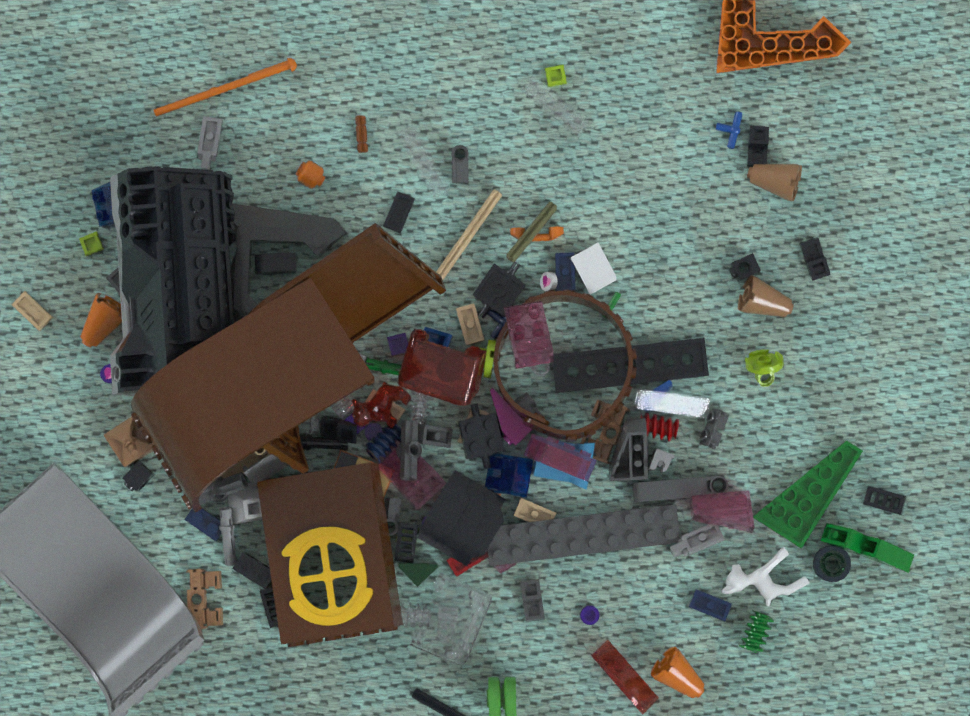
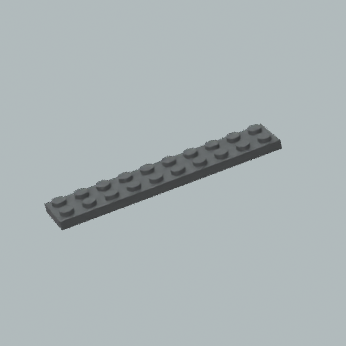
M676 504L501 525L487 549L489 566L678 543L680 530Z

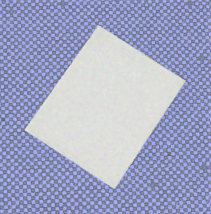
M599 243L571 257L590 295L616 281V275Z

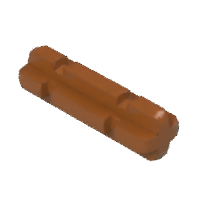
M359 115L355 117L357 125V150L359 153L368 152V145L366 144V117Z

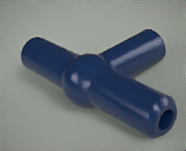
M512 306L504 317L493 310L488 312L487 315L499 323L490 334L493 339L496 340L505 322L517 309L516 307Z

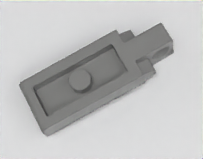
M203 116L197 152L198 159L202 160V170H210L211 161H216L223 123L222 119Z
M713 522L682 535L678 539V544L670 547V551L673 557L681 554L684 556L691 555L724 541V537L717 522Z

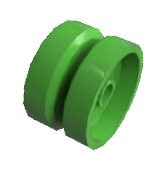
M515 676L505 677L502 689H500L499 677H488L487 708H489V716H501V707L505 709V716H517Z

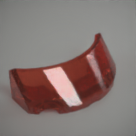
M606 640L591 654L594 660L642 715L658 700L659 697L609 640Z

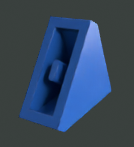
M425 327L419 345L446 355L453 336L449 333Z

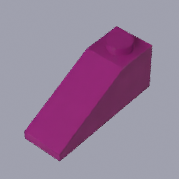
M492 388L490 393L502 432L504 433L502 438L509 445L513 443L516 446L532 429L522 423L523 419Z

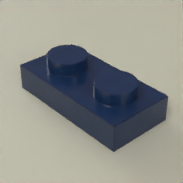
M574 252L555 253V269L558 279L556 291H576L575 265L571 260Z
M203 508L196 513L191 509L184 519L214 541H217L222 534L219 529V525H221L220 520Z
M695 589L689 607L725 622L732 603Z

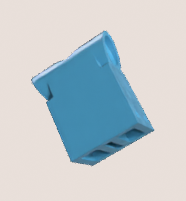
M539 437L532 475L570 482L587 490L590 476L587 465L593 458L596 442L580 444Z

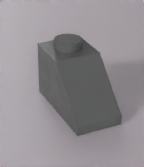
M418 424V442L422 445L450 448L453 429Z

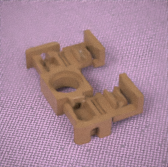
M597 399L591 416L601 417L611 405ZM623 406L618 414H614L611 418L612 421L605 428L603 427L599 439L593 440L590 439L591 437H588L587 443L596 442L593 454L594 459L606 464L611 463L608 459L613 446H616L623 429L621 425L626 412H630L629 408ZM611 428H614L616 430V436L612 439H609L607 437V431ZM582 437L580 444L586 443L588 438Z
M187 570L186 573H190V590H187V606L191 609L201 629H206L208 626L223 625V608H215V611H210V608H207L206 589H209V587L215 586V589L222 588L221 571ZM194 594H199L202 598L199 605L194 604L192 601Z

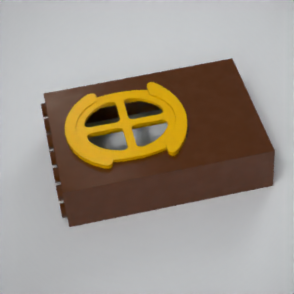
M363 463L257 482L281 644L294 647L304 645V641H306V644L323 642V638H325V641L342 639L341 635H344V638L361 636L360 632L363 635L379 633V629L382 632L398 630V626L403 625L379 464ZM329 543H336L346 549L353 558L354 568L332 571L327 545ZM318 545L321 552L323 572L316 575L300 576L299 567L303 556L312 546ZM356 576L357 585L352 598L344 606L338 607L335 601L333 580L335 578ZM324 581L327 591L328 608L320 609L311 604L303 594L302 584Z

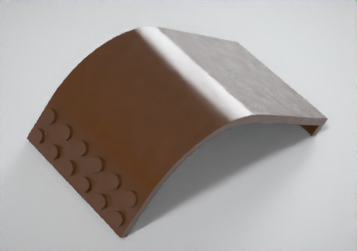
M374 223L269 295L250 313L311 278L353 343L434 289L441 295L446 291L442 277L378 224ZM299 426L262 447L269 454L278 457L281 462L290 465L292 469L298 470L302 474L309 471L300 440Z
M309 278L183 353L159 370L132 398L131 408L134 413L131 416L138 428L143 427L141 432L147 443H153L151 448L157 459L164 461L161 465L168 477L173 476L171 481L178 493L183 492L184 495L181 497L189 510L192 508L196 513L202 509L199 504L201 494L228 469L367 384L369 386L374 383L375 380L313 280Z

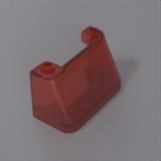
M414 329L410 334L397 380L398 385L456 405H469L480 388L486 351L481 350L479 347L471 346L465 349L464 352L429 342L430 336L426 331Z

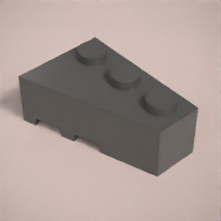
M645 418L626 419L609 465V481L648 479L647 428Z

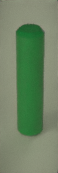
M615 292L608 304L610 310H613L621 297L619 292Z

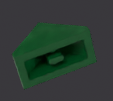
M399 563V568L418 587L438 568V564Z

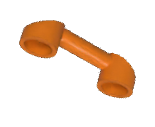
M521 227L510 228V235L519 239L526 230ZM549 227L548 233L537 234L532 241H552L564 234V227Z

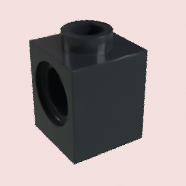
M753 253L730 264L732 268H729L733 279L737 278L738 282L761 271ZM744 263L748 266L749 270L747 273L740 272V264Z
M138 461L123 477L126 481L124 485L132 492L134 490L140 491L155 474L142 462Z

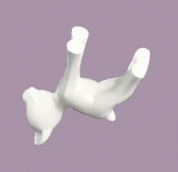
M783 547L768 563L751 574H745L739 564L732 565V571L727 576L726 587L722 590V593L732 594L742 591L749 585H754L764 599H766V606H770L772 599L780 595H790L810 584L806 577H802L787 586L773 583L769 572L789 555L788 551Z

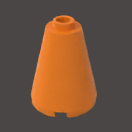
M102 293L95 295L80 336L82 343L90 348L92 346L97 347L122 323L121 304L107 295L105 298L100 297Z
M676 647L669 648L662 654L665 658L661 662L657 660L654 664L651 676L660 683L690 698L700 697L705 690L704 682L679 649Z

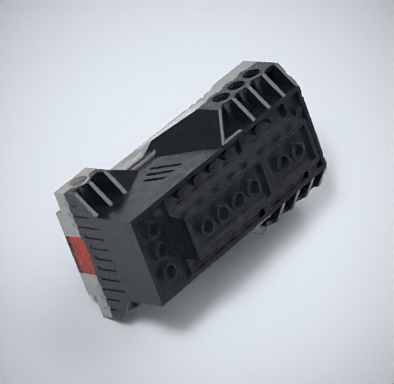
M150 166L128 168L110 177L112 216L117 231L123 340L110 355L112 395L134 396L153 375L167 364L234 324L230 269L237 255L238 248L235 244L237 233L234 227L235 211L232 205L234 197L231 188L232 175L213 170Z

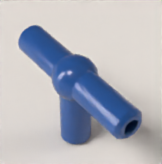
M739 111L735 112L732 126L717 123L716 130L730 133L727 145L729 149L735 148L737 136L740 133V123L743 114Z

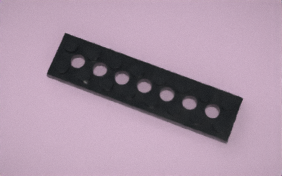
M705 338L632 346V348L636 349L637 359L633 361L637 371L636 378H632L631 385L709 376ZM616 347L552 355L556 393L623 386L628 370L625 368V362L628 360L626 348ZM684 354L692 356L693 361L691 364L683 363L682 356ZM665 356L673 358L674 363L672 366L667 367L663 364ZM646 358L654 360L655 365L653 368L648 369L644 366ZM613 362L616 364L617 369L614 373L606 371L607 363ZM593 364L597 367L598 371L595 375L587 373L586 368L588 365ZM574 366L578 369L579 373L576 377L568 375L567 370L569 367Z

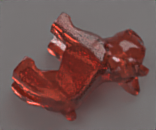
M383 382L370 401L362 403L355 399L351 400L354 406L352 413L354 423L359 427H364L374 420L387 422L393 428L398 420L390 412L392 402L402 401L404 405H408L411 396L402 387Z

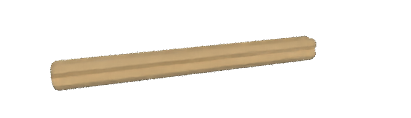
M494 189L436 271L442 277V280H444L502 197V194Z

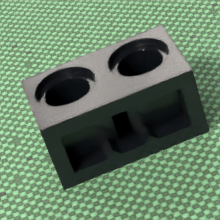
M242 552L233 570L262 588L268 589L272 582L270 567L248 553Z

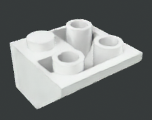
M250 482L245 490L228 495V504L232 509L233 524L262 520L258 486L254 487Z

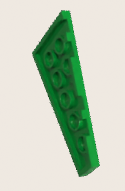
M848 441L843 442L752 516V518L802 549L863 451Z

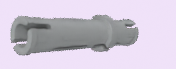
M231 507L219 508L221 520L219 529L222 532L225 566H233L237 562L233 530L235 529V524L232 521Z

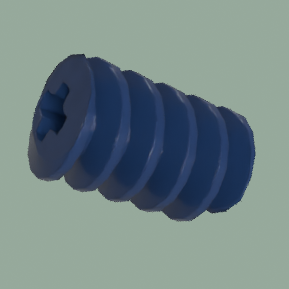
M390 421L388 427H383L382 432L377 433V437H373L371 442L366 443V451L375 462L381 464L382 462L379 457L381 456L386 459L385 451L391 454V446L397 449L396 441L401 443V427Z

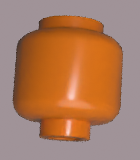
M310 160L306 163L302 162L296 172L298 182L310 189L315 188L317 185L320 187L325 180V176H323L324 169Z

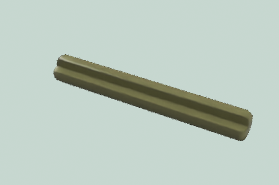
M548 202L507 253L506 258L511 262L517 260L557 210L556 204Z

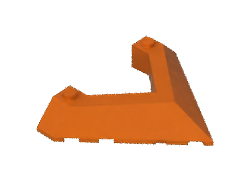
M723 0L716 74L838 57L851 44V41L824 16L811 30L756 31L755 0Z

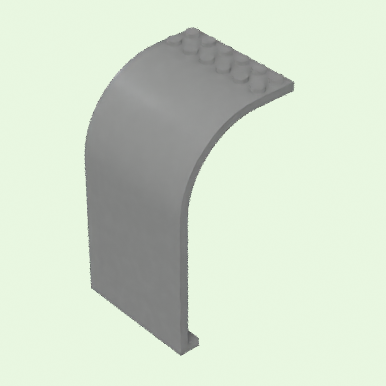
M55 462L0 510V577L67 644L88 669L106 698L109 716H125L133 704L135 706L138 705L148 691L152 692L158 686V682L162 678H168L178 664L182 665L186 662L191 652H196L203 646L204 637L201 627L178 593L139 549Z

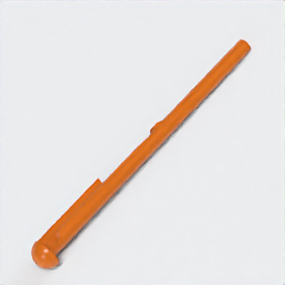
M287 58V61L253 72L244 78L218 87H212L207 91L154 109L155 116H160L289 69L293 72L297 68V63L294 59Z

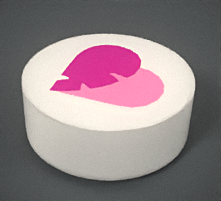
M553 272L543 273L540 278L541 288L544 291L555 290L558 284L556 274Z

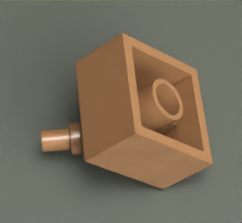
M132 416L104 434L109 445L126 468L153 451L151 448L153 443H147L141 432L143 427L138 428Z

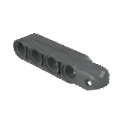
M722 476L632 483L634 502L722 495L728 489V482ZM715 481L722 482L723 487L721 490L713 488Z

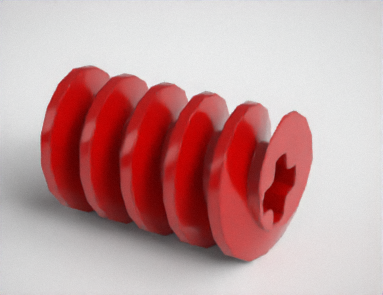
M648 412L643 417L641 413L640 418L646 419L647 436L651 432L653 439L659 434L660 440H663L665 436H667L668 442L673 437L676 440L679 419L672 423V418L668 417L665 422L662 415L657 420L656 414H653L650 419Z

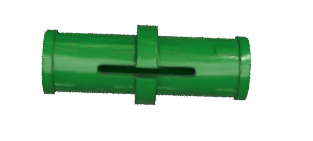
M367 357L366 362L374 364H366L369 370L379 371L384 375L388 373L403 377L404 372L397 371L396 369L404 370L405 365L390 363L385 359L381 361Z

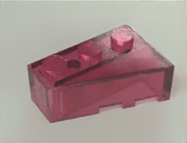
M532 434L524 453L525 456L588 482L597 461L590 458L591 453L580 450V453L574 451V446L567 443L561 446L558 444L559 440L548 436L545 439Z
M749 490L691 496L690 509L692 521L753 533L755 526Z

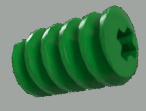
M752 610L756 614L749 616L753 623H747L751 630H744L748 637L741 640L746 644L739 645V647L755 653L763 652L764 649L760 645L766 644V641L762 637H769L765 630H771V627L767 623L774 622V620L770 616Z

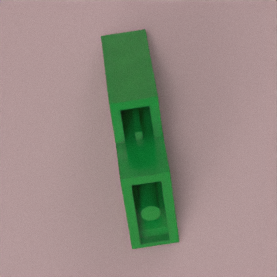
M826 523L820 540L821 542L841 547L846 551L909 573L914 554L882 539L866 536L854 529Z

